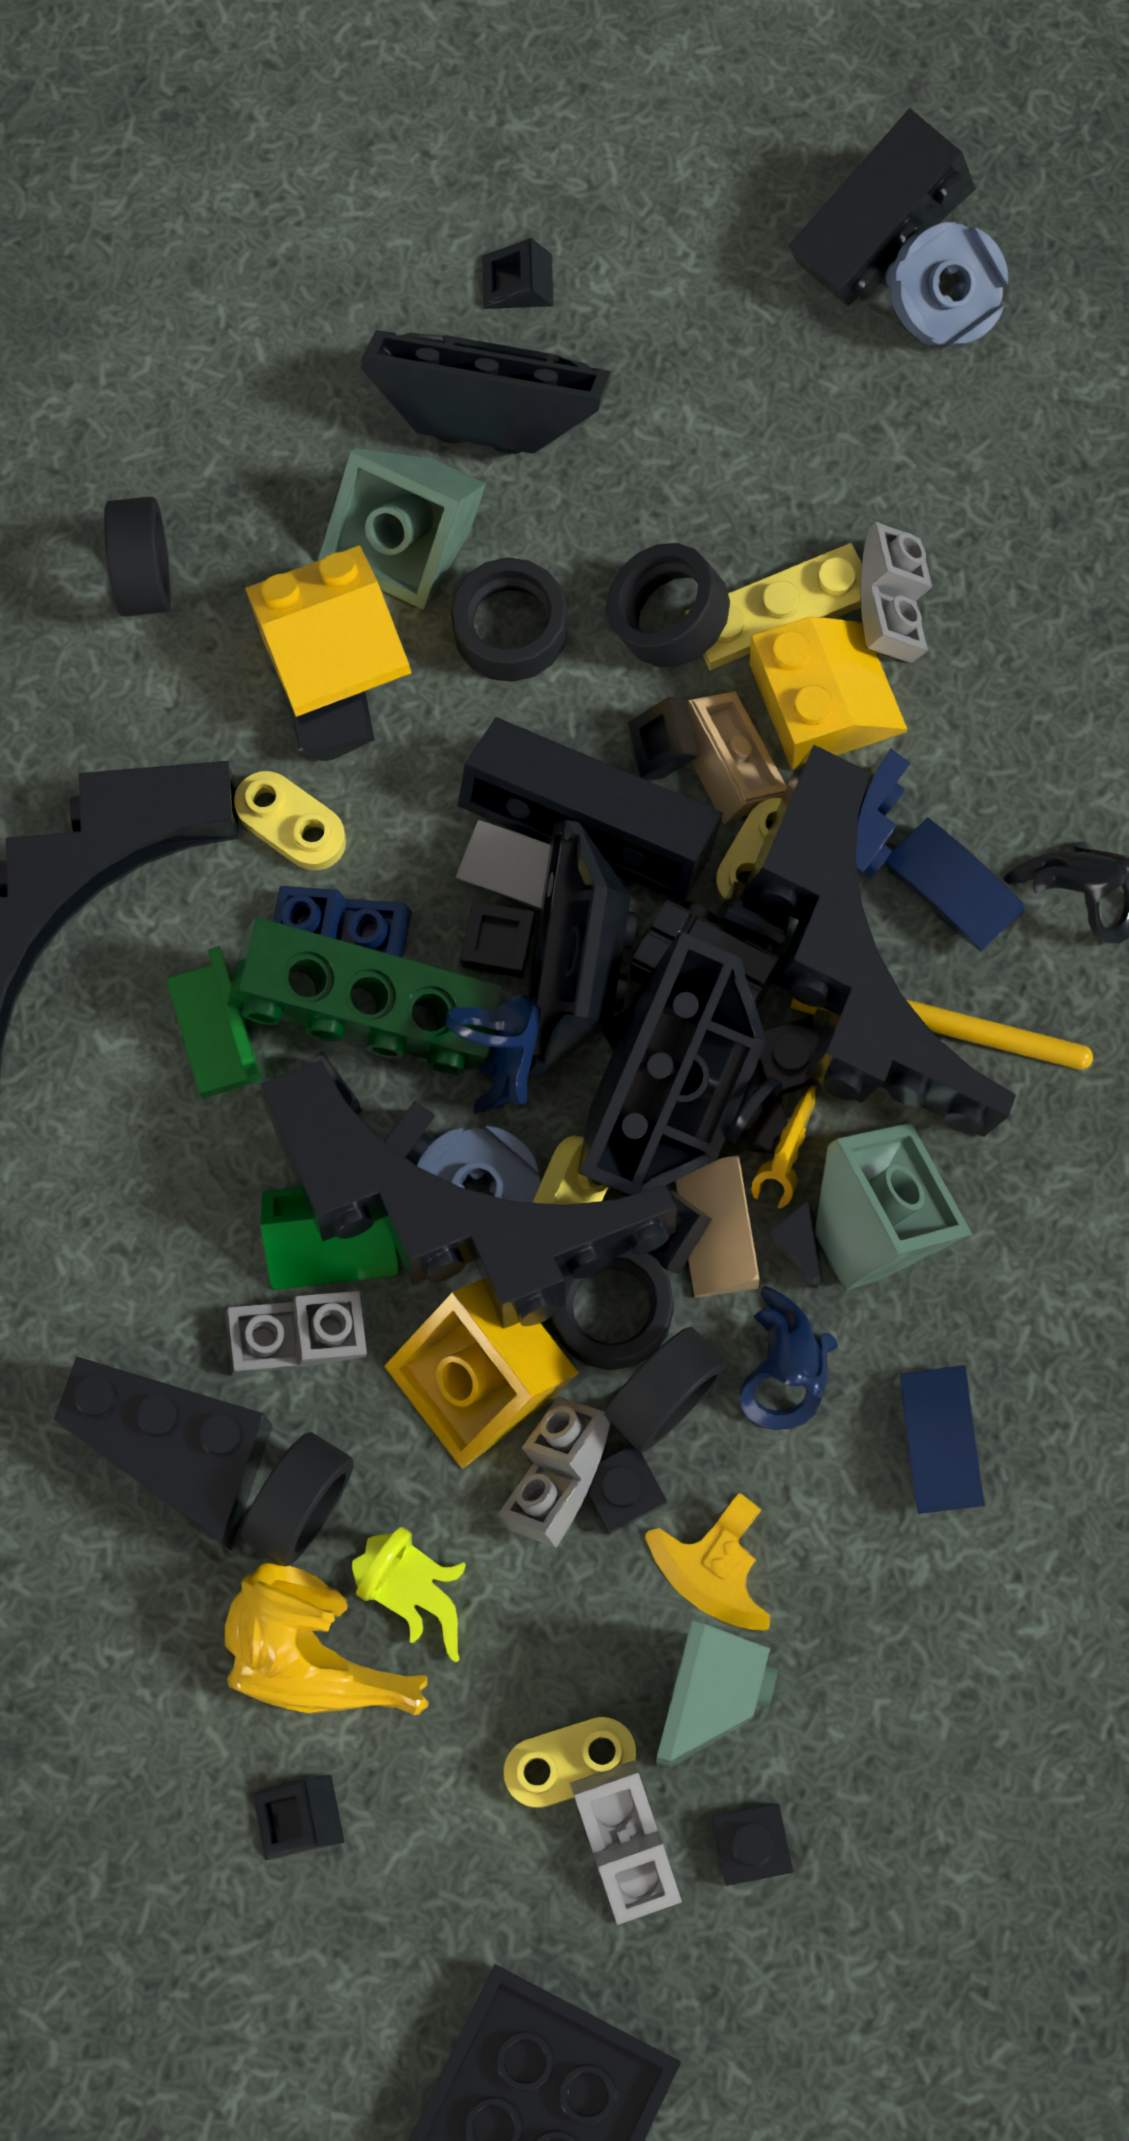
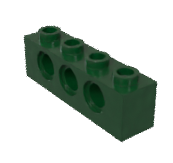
M256 917L244 932L227 1005L243 1009L242 1015L254 1022L277 1025L281 1020L305 1026L304 1032L307 1035L320 1040L337 1042L341 1041L343 1037L367 1043L366 1049L373 1054L387 1058H402L405 1053L427 1059V1066L432 1070L445 1074L461 1075L464 1074L465 1069L472 1070L487 1058L489 1046L470 1042L451 1032L446 1026L447 1014L450 1009L455 1007L481 1009L497 1007L502 986ZM297 971L308 975L315 984V996L303 997L294 992L289 984V973ZM359 988L369 992L376 1002V1014H365L356 1009L351 1001V989ZM414 1005H421L431 1010L437 1021L436 1031H426L415 1023L412 1016V1007ZM473 1024L463 1025L475 1031L492 1035L493 1029Z

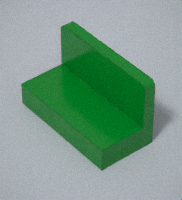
M220 946L208 949L212 965L166 978L202 1099L263 1081L247 1025L242 1015V1009L227 1005L233 979Z
M299 1187L262 1191L260 1226L270 1284L273 1289L279 1290L392 1277L399 1273L397 1248L384 1218L374 1221L370 1229L358 1236L348 1239H340L336 1236L322 1242Z

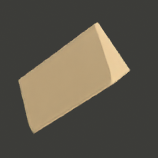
M736 691L689 700L687 702L700 754L691 763L716 810L723 812L721 819L723 824L726 825L750 814L752 809L764 800L782 798L787 786Z
M739 1155L717 1159L675 1180L677 1194L712 1218V1221L688 1258L694 1298L758 1289L759 1272Z

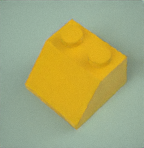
M360 545L343 552L330 554L324 559L284 574L271 576L265 581L245 588L262 639L296 717L412 673L378 581Z
M809 616L751 636L749 665L791 771L796 769L813 745L837 756L907 732L908 729L877 653L866 646L863 622Z
M482 1279L452 1292L384 1366L461 1469L465 1468L547 1406L579 1373L541 1323L532 1326H522L519 1322L504 1329Z

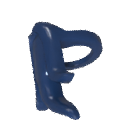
M527 995L514 996L493 1009L455 1007L450 1009L447 1014L446 1026L451 1032L470 1042L492 1047L488 1061L479 1065V1070L486 1076H494L493 1084L489 1092L480 1097L474 1104V1114L503 1107L511 1100L516 1104L524 1105L527 1103V1080L541 1017V1007L533 1005V1002ZM463 1025H480L496 1029L495 1035L486 1034Z
M763 1286L760 1294L771 1309L759 1310L753 1317L768 1332V1357L745 1378L740 1390L741 1409L749 1420L761 1427L773 1430L792 1429L805 1424L816 1414L827 1385V1352L836 1349L838 1343L830 1333H823L816 1340L806 1314L782 1293ZM774 1377L788 1386H804L806 1389L803 1400L797 1406L777 1411L759 1404L754 1397V1392L763 1380Z

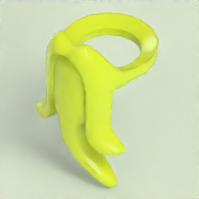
M403 1526L399 1527L394 1533L375 1535L368 1538L365 1554L352 1561V1571L358 1587L356 1595L365 1601L376 1600L406 1619L410 1627V1643L416 1642L423 1632L422 1618L414 1607L419 1606L426 1609L439 1619L442 1625L447 1654L451 1660L458 1662V1619L456 1608L452 1600L434 1585L432 1580L436 1579L445 1583L458 1580L464 1573L466 1564L461 1563L453 1567L439 1566L412 1545V1533Z

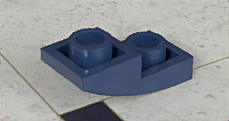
M892 748L868 770L870 775L858 814L856 865L858 877L862 875L867 880H870L892 851L884 843L897 825L885 815L892 809L905 791V788L897 782L911 764Z
M928 817L890 853L885 861L892 875L928 902L943 923L980 952L1025 909L1022 901L999 878Z
M280 886L273 922L403 958L412 911L405 903L346 899L339 890Z
M960 1365L900 1373L918 1514L985 1506L966 1366Z

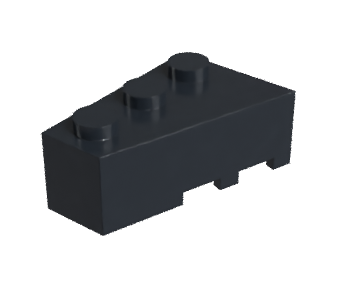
M909 108L788 245L796 262L847 306L858 297L861 299L868 297L879 286L889 265L896 260L899 250L912 235L928 226L939 224L976 190L962 151Z
M76 1356L54 1420L77 1439L231 1551L273 1427L266 1415Z

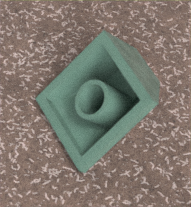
M355 448L349 455L318 560L324 559L330 554L343 552L360 545L380 589L424 610L471 531L486 483L433 458Z
M912 1123L838 1138L828 1145L815 1235L826 1254V1260L830 1269L838 1276L844 1290L882 1280L972 1235Z
M692 1620L657 1754L656 1765L670 1769L751 1721L756 1705L769 1708L779 1668L766 1665L770 1648Z

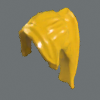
M268 1562L261 1564L255 1572L247 1574L241 1580L242 1589L233 1598L225 1623V1647L235 1655L233 1669L227 1677L229 1688L274 1706L309 1714L382 1706L398 1708L412 1715H419L428 1708L429 1702L421 1693L422 1689L427 1686L426 1675L403 1676L370 1669L344 1659L337 1652L321 1644L313 1631L328 1632L331 1623L335 1621L334 1615L339 1617L347 1611V1599L337 1589L327 1586L317 1576L305 1570L291 1566L284 1567L281 1564Z

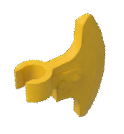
M812 1085L798 1102L787 1126L781 1132V1140L775 1149L773 1161L764 1163L758 1170L751 1187L755 1199H758L766 1179H776L784 1187L785 1191L780 1199L778 1208H783L792 1199L798 1184L797 1174L792 1166L798 1159L799 1149L805 1139V1127L815 1107L816 1086Z
M738 1493L713 1528L701 1541L694 1544H684L661 1528H656L646 1533L645 1539L658 1567L678 1593L699 1610L736 1627L762 1631L769 1629L770 1614L753 1601L746 1587L747 1575L757 1559L739 1544L741 1536L762 1510L742 1493Z

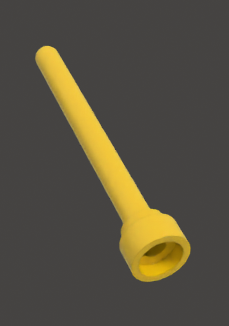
M794 997L792 998L790 1009L814 1015L817 1009L829 1012V1010L823 1007L808 1006L797 1001ZM907 1000L934 1033L1077 1070L1088 1068L1093 1061L1092 1051L1082 1044Z

